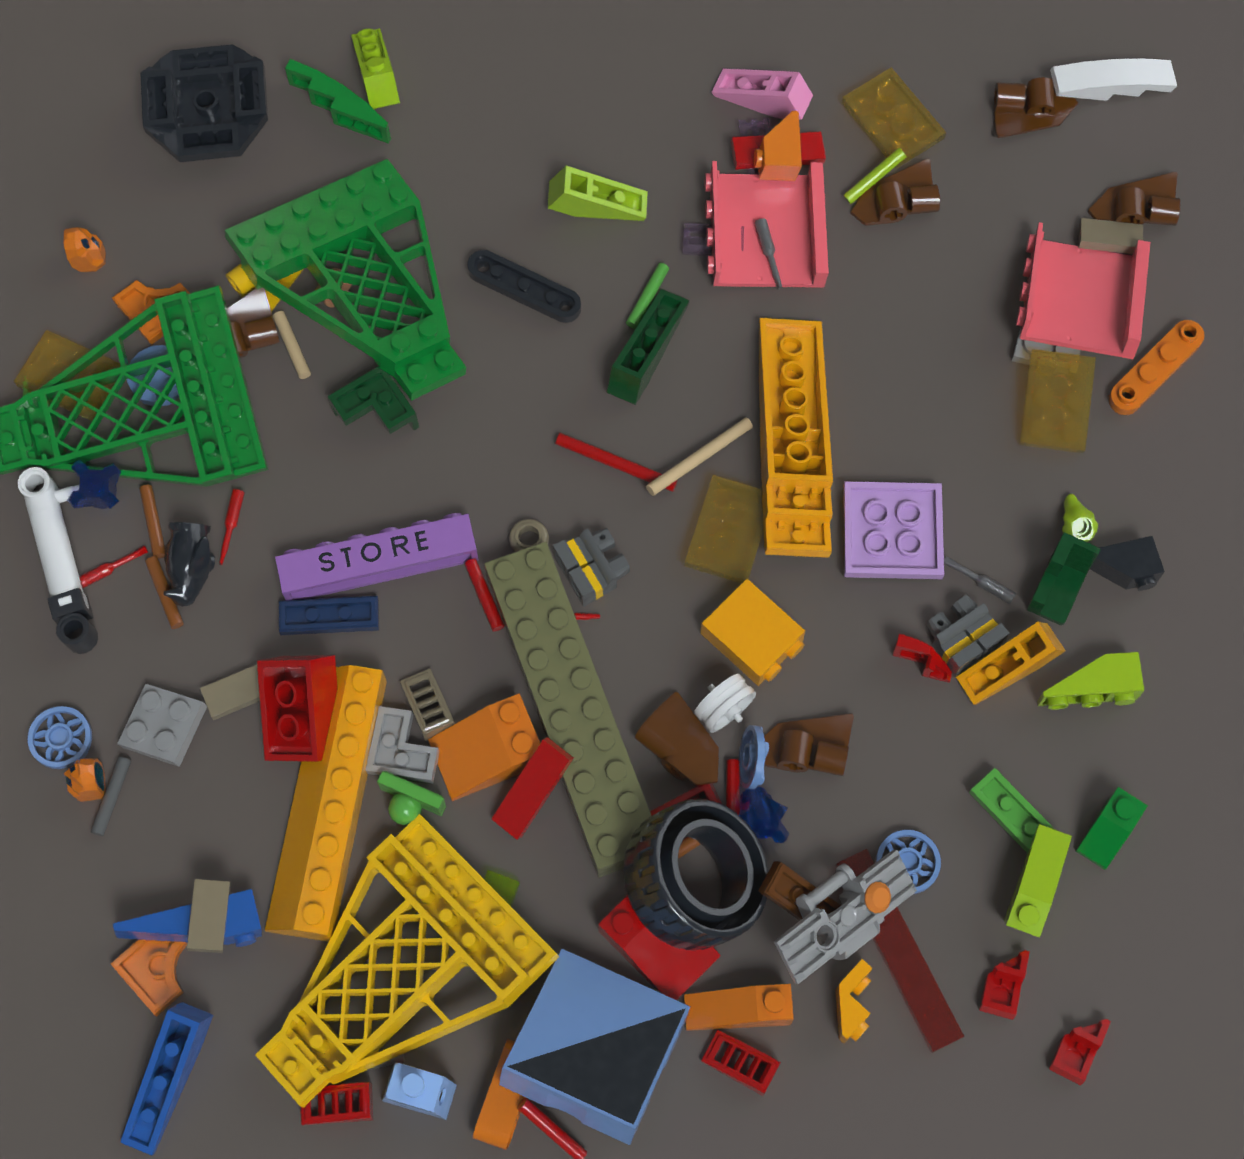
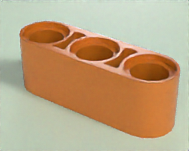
M507 1039L473 1133V1139L507 1150L521 1114L517 1106L526 1098L499 1085L502 1067L515 1041Z

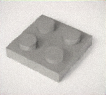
M145 684L117 744L124 749L180 767L207 705L202 701Z

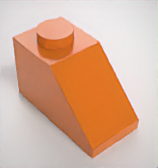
M792 111L764 136L760 148L755 149L753 162L754 167L759 168V180L796 181L802 167L799 111Z

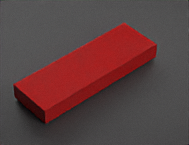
M821 131L800 133L802 165H810L811 162L824 164L826 155ZM765 135L732 137L730 143L735 170L755 168L753 162L754 151L760 148Z
M548 737L543 739L491 820L516 840L522 838L574 757Z

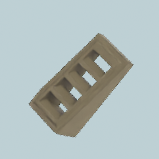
M431 668L400 681L425 742L455 724ZM428 679L430 685L414 692L411 691V686ZM433 691L434 696L416 703L415 698ZM438 702V707L421 714L419 709ZM443 713V718H440L428 724H426L424 721L430 717Z

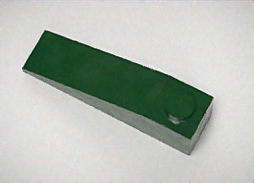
M663 289L659 291L612 366L607 389L608 394L636 405L649 384L690 300Z

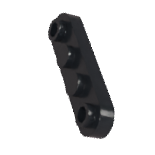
M488 250L476 251L468 259L469 275L477 283L559 322L569 323L579 317L581 313V299L575 291ZM482 267L489 268V270L486 272L479 271V269ZM563 306H569L571 308L569 311L561 310Z

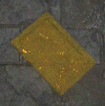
M892 67L843 96L842 104L886 157L890 156L898 148L906 154L907 157L895 167L896 169L945 139L946 131Z
M46 330L17 375L14 383L17 387L24 388L29 392L36 391L91 350ZM101 356L69 381L119 368L120 363ZM115 382L104 385V387L111 390ZM96 387L86 403L100 409L109 393ZM84 391L72 395L80 399ZM64 396L59 406L72 412L77 401ZM84 406L79 415L93 421L97 413Z
M1031 350L1019 445L1078 453L1085 452L1096 357Z
M713 475L684 566L738 583H743L746 579H749L764 531L763 490Z

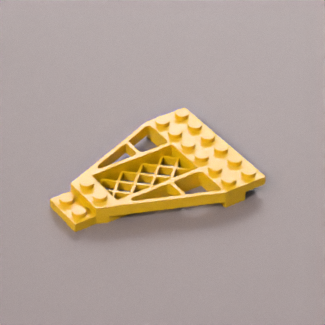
M421 814L412 820L396 837L390 834L366 857L369 861L299 1003L290 1011L282 1029L255 1054L297 1104L303 1108L329 1082L335 1085L508 1008L559 958V955ZM381 873L405 898V901L369 934L355 919V916L375 875ZM406 922H419L418 939H402V928ZM427 922L442 938H426ZM353 924L365 939L327 975L350 926ZM442 945L441 963H424L425 946ZM449 945H450V946L454 949V951H455V953H454L450 958H449ZM394 946L393 964H376L377 950L380 947ZM401 946H418L417 963H400ZM463 967H471L495 992L497 998L491 1003L450 1020L434 1003V996ZM416 970L415 988H399L400 971ZM424 970H437L423 983ZM356 971H368L367 989H351V976ZM376 971H392L391 988L375 989ZM391 995L389 1013L373 1014L374 996ZM398 995H411L397 1009ZM330 996H342L341 1014H325L326 1000ZM350 996H366L365 1014H349ZM429 1006L442 1019L443 1023L379 1052L380 1048L422 1007ZM373 1020H386L372 1033ZM326 1021H340L339 1036ZM348 1021H364L363 1039H347ZM348 1046L359 1047L353 1052Z

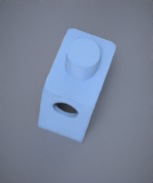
M395 1063L392 1067L382 1101L447 1120L457 1085L439 1074Z

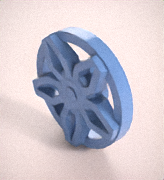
M57 706L42 712L32 722L28 732V747L31 754L39 763L52 769H64L73 766L76 760L86 757L92 743V729L88 720L76 709L66 706ZM61 713L71 714L77 718L65 724ZM54 715L58 718L60 723L54 724ZM47 719L48 730L37 732L41 723ZM83 723L76 731L73 732L71 730L73 726ZM85 730V740L82 744L79 739L74 737L80 736ZM42 737H45L46 740L45 742L35 741ZM72 744H76L80 748V751H73L70 749V747L72 746ZM35 746L47 748L46 759L39 755ZM58 751L57 757L52 762V753ZM64 751H66L68 755L73 756L68 760L61 761L64 758Z
M749 725L741 739L738 760H740V783L744 789H755L758 785H762L765 780L764 763L769 752V743L765 742L763 728L760 726Z
M900 830L889 835L878 849L876 862L882 858L886 847L889 852L894 850L890 842L894 843L901 849L898 853L917 890L914 894L928 889L937 879L941 868L940 854L934 842L923 833L914 830ZM913 837L916 839L906 848L905 843L897 838ZM922 841L921 851L918 852L913 847ZM927 846L933 854L934 863L927 858H922L925 855ZM926 865L934 871H923L921 867ZM917 874L921 877H931L926 883L916 887L918 882Z

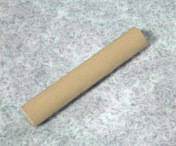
M278 311L274 313L273 319L299 378L305 379L311 375L310 369L285 312Z

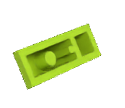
M566 165L549 181L547 208L574 217L644 221L647 215L648 191Z
M1038 824L1004 918L1007 926L1040 938L1053 902L1072 835Z

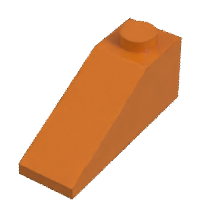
M791 984L756 985L684 995V1004L690 1006L685 1021L686 1031L791 1025L794 1020Z

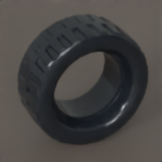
M689 799L659 811L641 823L627 845L623 872L630 904L643 925L664 943L678 949L682 948L692 951L708 949L742 935L761 916L767 897L758 892L768 873L767 860L762 846L751 827L730 808L707 799ZM684 837H691L703 845L711 854L718 867L722 881V898L717 909L705 906L696 900L682 881L678 867V853Z

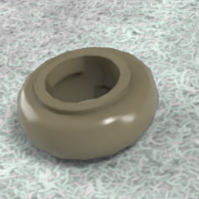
M521 520L510 531V546L514 552H518L543 542L548 544V531L537 520ZM530 531L536 533L539 539L533 545H524L520 542V536Z

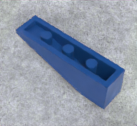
M249 889L229 894L224 945L234 943L236 947L251 945L256 942L257 937L262 936V930L253 891ZM192 904L113 923L115 935L117 938L188 942Z
M184 1002L167 1010L120 1143L151 1156L155 1154L203 1046L213 1014Z

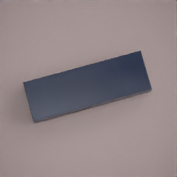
M378 596L279 601V633L281 636L379 630Z

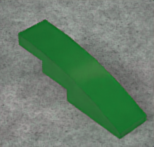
M293 59L288 61L285 70L289 85L308 91L311 104L331 111L334 124L389 144L391 136L388 122L366 101L324 73Z

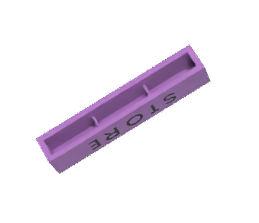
M460 513L448 514L442 520L433 522L420 520L406 528H385L379 534L370 536L363 534L353 535L343 542H322L317 544L315 548L307 550L290 549L285 551L283 555L275 556L281 590L285 600H305L462 565L467 560L473 558L479 561L469 514L462 515Z

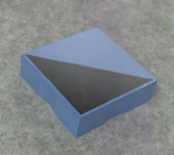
M561 949L559 958L555 961L502 1067L499 1085L543 1106L567 1112L584 1125L630 1145L648 1107L660 1074L666 1066L683 1029L690 1006Z

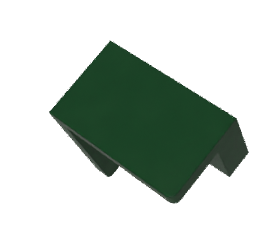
M379 366L328 396L333 413L341 418L345 426L374 410L389 434H392L408 423L413 430L419 428L416 412L390 374L380 369Z
M1064 532L1051 555L1027 611L1058 625H1064L1084 579L1101 549Z

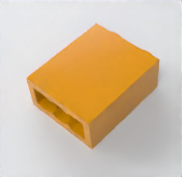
M748 579L701 624V635L757 686L765 679L768 682L772 681L782 669L780 664L787 657L793 659L805 646L803 643L805 630Z

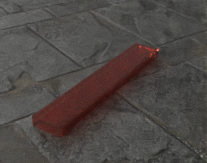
M865 849L836 863L835 866L837 868L841 864H846L853 870L855 876L858 877L875 863L868 850ZM896 907L884 917L885 920L880 924V933L873 937V940L931 1053H934L965 1036L898 907Z

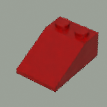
M335 655L279 656L257 660L265 761H322L338 690Z
M628 895L598 924L599 933L659 993L678 1000L721 957L714 947L692 951L682 948L678 949L664 943L654 936L639 920L630 904Z

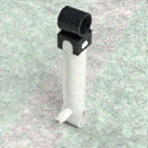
M32 467L25 470L19 476L18 488L25 499L50 597L47 600L52 619L57 623L56 634L59 640L73 653L84 654L96 646L98 633L95 627L88 621L94 617L89 599L82 589L60 503L82 495L84 489L82 485H76L59 490L57 484L45 470ZM44 484L41 490L33 492L37 485ZM83 628V632L78 638L71 639L75 630Z

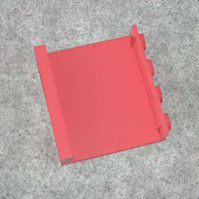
M712 161L710 173H705L704 189L705 192H710V200H706L705 218L711 219V228L706 230V246L712 247V256L707 257V274H713V286L776 287L768 257L763 254L755 226L757 220L765 218L775 247L774 258L782 287L824 288L829 269L823 163L811 162L808 175H798L796 181L759 180V174H720V171L717 170V161Z
M1039 222L1035 235L1029 234L1026 252L1031 253V257L1026 258L1023 268V276L1028 277V280L1022 283L1019 301H1024V307H1019L1016 325L1021 326L1020 339L1134 359L1141 342L1151 242L1138 240L1132 256L1108 251L1082 249L1075 245L1043 240V223Z

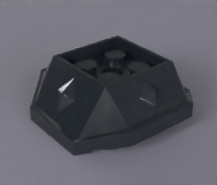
M233 44L172 50L160 58L152 67L149 66L140 73L143 128L151 138L179 162L242 156L268 121L266 78L263 60L251 56Z

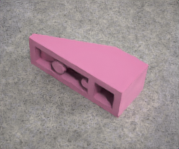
M723 69L712 90L713 96L780 119H784L792 111H799V120H802L813 97L800 72Z

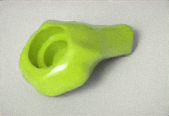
M1069 494L1064 500L1065 513L1062 532L1089 542L1094 538L1098 529L1094 513L1083 506L1074 494Z

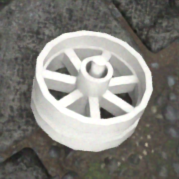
M735 674L717 687L713 684L709 685L710 693L700 702L694 714L705 723V727L711 733H714L734 719L738 723L741 722L743 718L740 714L753 701L756 692L745 683V679L740 674Z

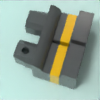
M608 528L592 534L589 529H586L580 536L568 542L564 539L553 545L554 557L583 607L616 589L617 580L630 572V566L622 553L608 561L603 553L615 547V541Z
M968 595L957 600L951 607L958 616V621L951 624L944 613L940 612L927 623L929 631L935 638L932 646L948 665L954 677L1003 645L1010 634L1002 623L998 625L991 617L984 603L978 606Z

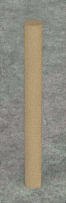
M745 417L646 485L648 492L655 496L752 429L751 421Z

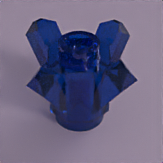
M81 460L76 461L72 465V470L80 478L79 489L73 491L67 499L73 508L93 506L99 509H111L119 502L116 498V485L121 471L114 463L104 467L102 470L88 469Z
M757 786L755 789L743 791L740 795L739 816L751 827L757 838L766 839L772 837L775 843H785L789 832L781 822V819L788 807L773 800L763 787Z

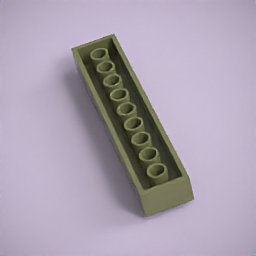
M543 542L486 562L484 566L488 582L546 738L548 737L574 757L561 778L598 878L623 869L625 852L631 836L640 827L641 823L651 817V813L548 544Z

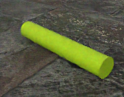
M900 148L895 150L843 195L844 198L852 204L907 157Z

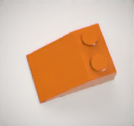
M520 693L488 705L428 739L430 747H436L440 751L437 764L452 801L520 775L540 745Z

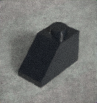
M1153 536L1099 547L1101 550L1090 568L1093 572L1126 590L1137 587L1138 591L1155 587L1165 572Z

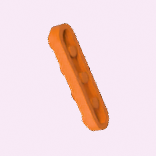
M1183 320L1177 323L1113 387L1109 395L1110 407L1121 415L1135 413L1200 348L1205 336L1203 328L1192 320ZM1184 332L1192 333L1193 337L1186 336ZM1127 392L1132 396V398L1127 399L1122 395V393Z

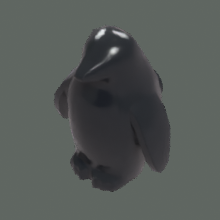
M169 522L168 527L171 531V539L165 548L164 561L166 572L171 582V588L164 591L163 594L181 607L190 606L203 588L209 572L215 566V557L213 553H210L209 541L207 539L211 526L186 522Z

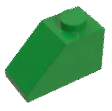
M1117 787L1106 801L1076 852L1106 870L1132 833L1148 805L1120 787Z

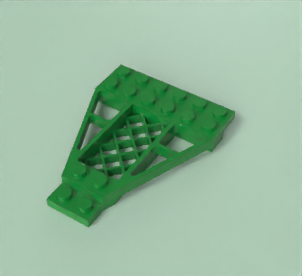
M388 159L225 230L226 240L241 259V268L257 290L264 288L372 357L380 369L397 380L411 401L466 375L467 367L450 345L449 329L420 200ZM416 219L420 243L400 252L393 251L381 234ZM354 248L369 251V258L352 256ZM348 249L347 254L340 253ZM375 253L382 262L374 261ZM420 256L424 257L433 299L427 297L403 264ZM332 261L336 263L343 264L342 270L336 271L332 269L325 268L326 262ZM348 266L365 269L363 276L346 273ZM304 268H308L321 288L301 297L277 281ZM370 270L386 273L385 281L368 278ZM391 276L395 278L398 284L390 283ZM343 283L359 286L358 293L341 290ZM365 287L381 291L379 299L363 295ZM386 293L402 295V302L396 303L384 300ZM408 297L415 305V307L406 305ZM330 299L351 328L319 309L315 304ZM359 305L376 308L374 316L358 313ZM381 310L398 313L396 321L379 318ZM403 315L420 318L419 321L413 324L401 322ZM376 327L393 331L392 334L385 337L374 335Z
M215 286L190 294L183 291L154 299L155 303L41 388L27 393L15 403L1 406L0 474L4 475L29 467H38L45 470L208 487L269 470L222 288ZM158 315L168 354L129 365L123 340ZM116 346L120 361L119 368L69 381ZM172 367L173 373L165 368ZM158 370L171 376L162 392L149 386ZM146 374L143 381L135 378L136 376ZM126 379H130L140 385L131 401L118 394ZM115 382L111 390L104 387V385ZM175 383L181 403L168 396ZM96 387L109 393L100 409L86 403ZM146 389L159 396L150 412L137 405ZM84 391L80 399L72 395ZM64 396L77 401L68 418L56 412ZM115 397L128 404L119 421L106 414ZM165 400L178 406L170 423L156 416ZM84 406L97 413L88 429L75 423ZM134 409L147 415L139 431L125 425ZM184 414L185 421L178 423ZM57 417L66 421L61 431ZM103 417L116 424L107 440L94 433ZM154 419L166 426L147 432ZM72 426L85 432L76 449L63 442ZM123 428L135 434L116 440ZM189 434L199 477L156 473L150 451L151 445L158 441ZM91 437L104 443L85 449ZM141 447L147 471L140 472L86 466L85 463L93 459ZM65 448L71 450L72 453L66 454Z

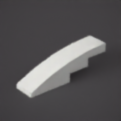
M1145 58L1108 59L1053 66L1050 69L1056 96L1107 101L1114 94L1139 97L1145 90L1172 92L1177 87L1171 60Z

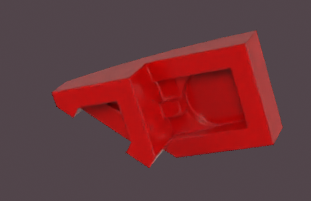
M898 635L892 656L923 663L925 665L922 676L950 683L952 671L932 646L910 636Z
M1024 950L1011 960L996 965L993 971L987 975L979 1011L1014 1020L1017 1014L1021 986L1025 979L1030 951Z
M1108 1019L1100 1020L1099 1023L1090 1026L1073 1028L1069 1034H1065L1059 1043L1049 1070L1081 1086L1086 1080L1096 1052L1103 1043L1111 1021Z

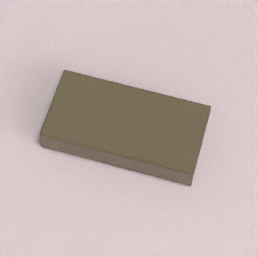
M1081 218L1079 224V248L1133 254L1137 241H1143L1142 224Z
M257 664L200 688L213 721L260 701Z
M194 880L187 951L223 953L230 881Z

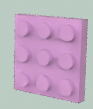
M844 481V577L943 579L942 483Z

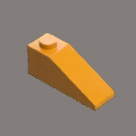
M1038 621L962 672L956 678L973 705H976L1037 671L1066 650L1048 623Z

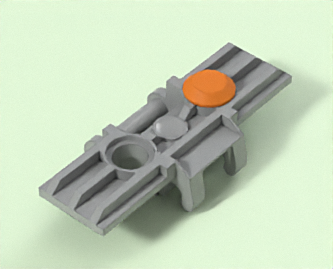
M897 850L889 852L858 877L855 876L853 870L848 865L841 864L836 868L834 875L807 895L801 894L796 898V904L803 919L774 941L795 984L802 982L831 958L843 960L851 956L880 933V924L885 920L884 917L917 891ZM842 886L843 893L839 895L842 905L830 914H826L824 909L816 908V905ZM817 934L825 942L824 944L820 945L818 943Z

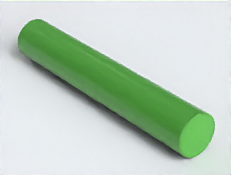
M658 263L626 321L627 326L636 329L669 271V267L666 264Z

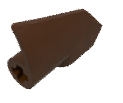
M1046 77L1034 78L1027 85L1024 83H996L994 89L996 137L1003 138L1060 126L1079 102L1073 97L1056 96L1053 80Z
M924 159L904 170L879 180L861 195L852 209L851 215L865 226L899 222L910 214L939 212L940 194L938 185L933 184L930 159Z
M1171 172L1110 187L1089 208L1088 213L1093 219L1142 225L1143 223L1176 226L1180 214V198H1176L1178 174L1177 172Z
M264 288L254 289L227 308L240 358L245 357L248 351L280 343Z
M674 692L643 723L637 731L635 739L662 759L661 764L678 780L683 781L687 778L696 786L717 783L719 747L680 694Z
M850 713L778 723L764 735L765 742L769 743V752L765 758L764 766L803 773L809 769L843 776L854 715Z

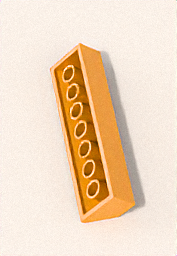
M354 665L336 667L338 690L322 761H301L265 932L329 942L337 926L368 773L365 771L378 709L379 706H382L387 684L383 670Z

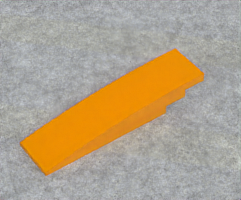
M760 318L759 405L765 555L829 558L832 552L830 521L832 519L831 486L833 483L822 321Z

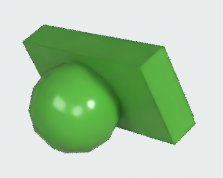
M387 771L381 772L377 783L380 790L393 795L389 802L388 813L394 822L408 825L421 814L422 808L442 816L446 808L443 796Z

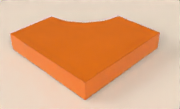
M136 280L112 297V300L131 321L155 303L154 299L186 291L188 294L190 293L181 283L170 288L154 289L146 287ZM158 315L138 329L150 345L164 337Z
M138 939L111 963L112 967L156 1017L184 993L177 982L176 966L181 952L187 946V942Z

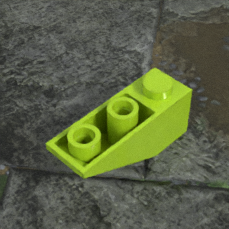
M380 28L374 30L363 29L357 34H352L351 37L369 105L373 109L400 103L393 69Z
M1139 652L1113 653L1101 656L1044 691L1037 701L1038 706H1048V709L1059 710L1067 708L1068 704L1081 703L1082 707L1091 708L1100 706L1102 702L1114 701L1115 705L1119 706L1135 703V700L1144 692Z

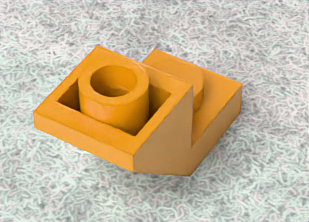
M863 959L858 962L836 988L839 1040L843 1044L850 1037L856 1042L869 1028L865 1020L871 1013L850 995L853 992L859 996L871 982L867 976L871 972L872 967Z

